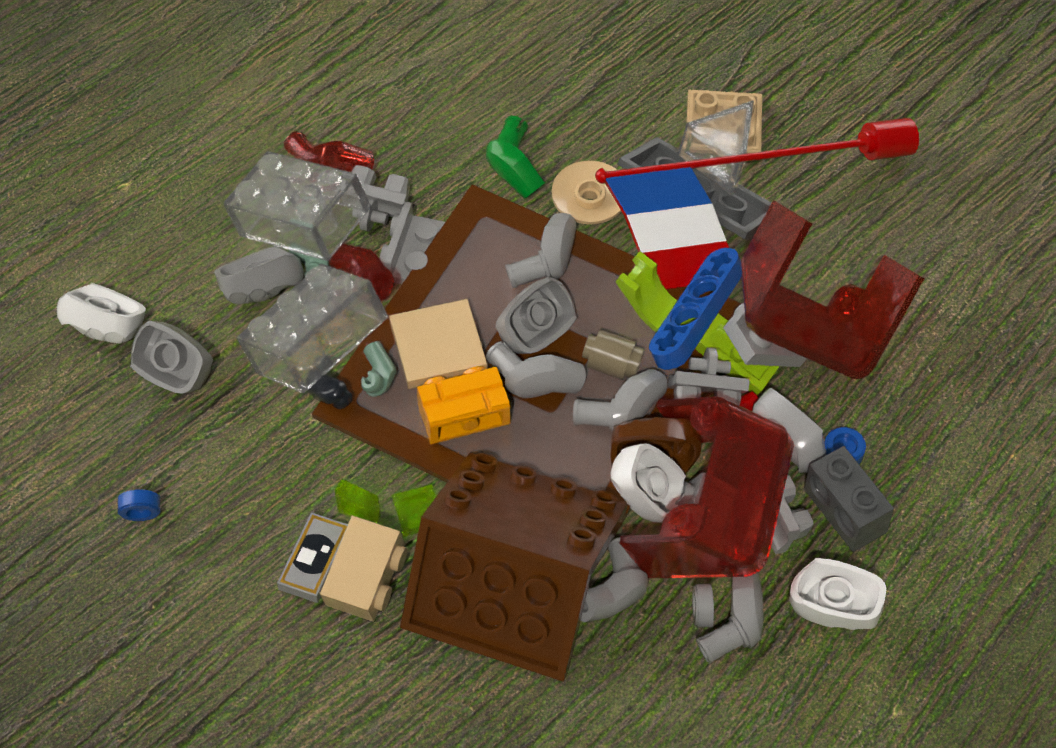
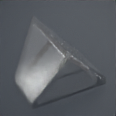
M754 100L686 123L678 155L686 161L747 154ZM745 162L699 167L696 169L731 195L736 193Z

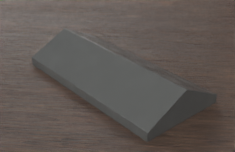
M656 137L620 157L617 165L624 169L696 159ZM709 166L692 168L713 204L720 225L743 239L756 243L779 217L782 208Z

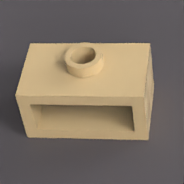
M353 515L351 516L320 592L326 606L372 622L375 621L379 610L385 611L392 593V587L389 586L394 571H401L408 551L407 547H404L405 543L400 531Z

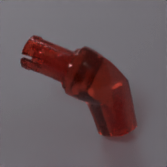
M298 131L289 134L284 141L285 150L299 162L301 175L315 182H327L341 177H349L356 165L368 167L371 170L374 165V154L372 151L344 141H331L314 146L302 132L299 133Z
M336 243L329 259L330 268L351 278L356 291L364 300L378 303L387 299L393 288L394 277L378 256L370 249Z

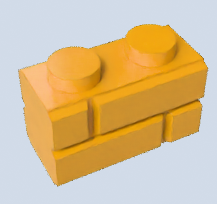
M476 366L466 370L463 375L448 379L437 376L428 379L423 385L417 386L418 408L430 444L510 424V402L497 367L485 369L484 367Z

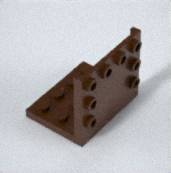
M470 452L421 516L400 628L564 682L569 671L590 578L625 517L627 502L618 499L608 491H593L577 486L576 483L569 479H554L538 474L534 469L527 466H513L497 461L495 457L489 454H474Z

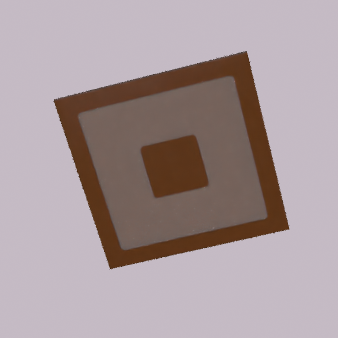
M472 184L424 252L428 258L426 266L418 270L412 269L337 376V379L342 380L347 385L346 389L352 393L351 403L346 408L339 410L334 408L332 404L319 402L312 412V418L446 483L470 452L474 454L484 453L495 457L497 461L513 466H527L534 469L538 474L554 479H569L576 483L577 486L593 491H608L618 499L625 500L620 496V493L611 481L612 465L610 450L613 431H610V427L576 426L573 424V407L576 399L611 402L621 386L629 379L625 377L624 380L587 368L588 359L582 358V353L589 334L597 336L598 331L601 329L636 341V346L645 349L637 374L648 369H655L665 375L667 384L669 376H674L676 371L702 374V371L689 369V359L683 365L671 370H664L656 365L649 350V344L656 332L638 316L615 282L622 273L628 276L636 266L632 261L635 256L576 230L569 263L564 275L557 280L565 286L572 297L577 319L562 336L540 351L531 354H515L522 361L531 357L551 354L583 364L586 379L582 389L578 393L552 392L538 397L522 398L506 390L505 378L499 372L510 402V424L430 444L418 408L417 387L411 389L407 387L391 330L389 315L468 299L486 358V354L491 346L500 341L503 343L495 328L496 321L503 310L523 289L538 281L535 280L513 289L505 264H511L538 255V250H541L540 244L544 228L550 218ZM686 287L669 289L667 291L678 301ZM714 291L705 292L698 298L708 296ZM728 298L720 309L719 314L729 321L733 317L736 308L742 303ZM374 341L382 343L397 369V373L387 393L377 397L369 396L361 386L362 376L367 378L368 371L372 370V366L363 350ZM694 349L690 357L703 359L704 356ZM486 360L487 369L494 367ZM667 387L666 393L649 409L642 419L654 417L685 419L688 412L675 410L674 389ZM629 504L627 505L625 517L622 520L619 528L617 529L614 537L616 536L617 532L619 531L620 527L622 526L624 520L626 519L627 515L631 510Z

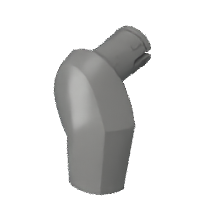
M567 213L554 214L544 228L540 244L541 250H538V255L511 264H505L513 289L544 277L559 279L564 275L570 260L576 234V221L574 217Z
M501 341L491 346L486 354V360L494 367H497L498 371L504 376L506 390L518 397L533 398L552 392L578 393L585 383L586 372L583 364L551 354L540 355L522 361L506 342L502 343Z
M648 369L632 376L621 386L611 402L576 399L573 407V424L576 426L610 427V431H613L615 425L625 421L642 419L649 409L666 393L668 384L665 375L655 369Z
M628 537L616 538L608 545L613 574L604 584L588 589L581 622L612 617L634 604L645 594L648 587L647 573L639 569L636 545L633 539L630 541Z
M753 567L733 569L731 616L728 618L729 622L696 639L701 653L709 664L740 646L751 649L761 640L764 619L763 595L760 575Z

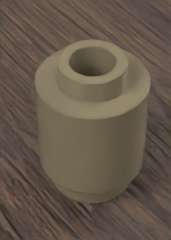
M600 329L597 336L589 334L582 358L588 359L587 368L624 380L625 377L630 378L637 375L645 349L636 346V341Z

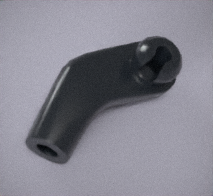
M322 354L314 355L305 374V389L314 399L320 402L332 404L334 408L339 410L346 408L352 401V393L346 389L347 385L342 380L331 376V362L329 358Z

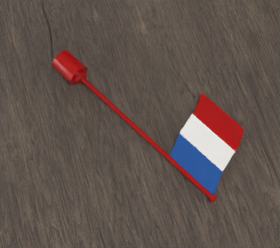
M911 118L869 122L863 125L856 140L606 172L603 168H600L596 171L595 178L597 182L606 184L625 216L638 252L641 251L657 264V275L666 290L687 287L709 254L721 248H729L713 204L692 168L858 147L868 160L910 156L915 154L918 149L919 132ZM743 273L741 279L747 278L748 276L745 273Z

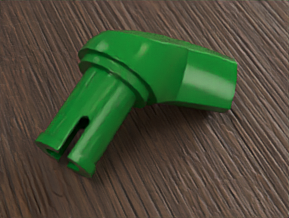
M510 115L505 119V124L498 138L488 143L486 159L491 168L526 199L542 187L545 182L526 155L518 148L524 134L528 130L527 122L523 121L520 128H517L522 118Z

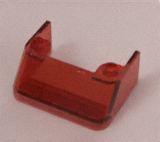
M773 200L741 261L747 327L762 339L852 379H862L868 376L875 369L925 278L884 255L865 289L853 284L844 285L834 293L827 307L779 285L813 223Z
M721 397L658 400L656 407L664 418L688 419L695 431L701 435L702 443L714 442L699 503L683 504L673 508L665 516L660 534L622 535L619 542L639 568L647 573L648 578L748 577L758 573L766 565L769 558L794 449L792 437L783 425Z

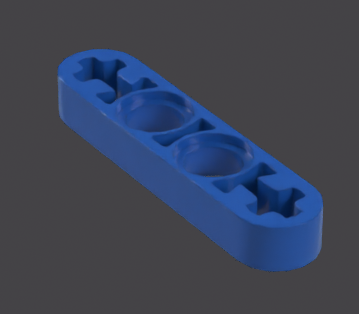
M721 248L709 254L652 338L649 350L659 368L664 370L675 369L689 359L741 279L744 268L735 249ZM714 291L708 296L698 298L705 292ZM696 318L693 322L689 324L680 325L682 322L688 319Z

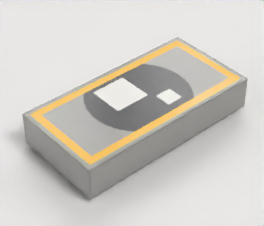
M311 512L277 582L278 590L318 603L321 597L320 592L348 524Z

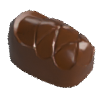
M654 417L625 421L615 425L613 429L610 450L611 465L613 466L615 458L622 449L647 443L658 448L675 461L686 475L700 456L702 447L701 433L697 425L683 418Z

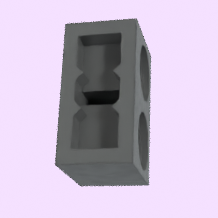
M845 446L809 465L804 490L852 552L887 533L894 508Z

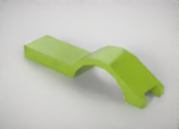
M639 251L632 260L636 266L628 276L622 273L615 282L638 316L653 331L657 332L677 300L661 284L657 275V264ZM718 313L695 349L704 356L707 347L716 348L718 360L731 362V370L727 375L749 379L748 392H754L758 395L779 366L745 365L723 328L728 320ZM696 318L688 319L682 322L680 325L689 324L693 322Z

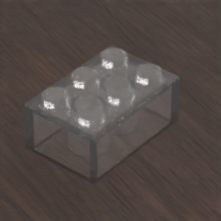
M267 151L223 203L239 236L325 261L330 260L371 208L357 174Z
M321 263L319 266L308 271L305 278L294 288L282 294L277 299V302L264 314L253 319L236 339L256 374L304 394L388 318V315L370 280Z

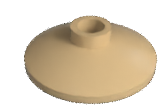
M589 160L576 162L565 167L558 173L552 185V199L555 207L560 213L570 214L577 223L600 224L612 220L622 211L606 184L597 182L595 174L600 168H603L605 172L617 169L603 162Z

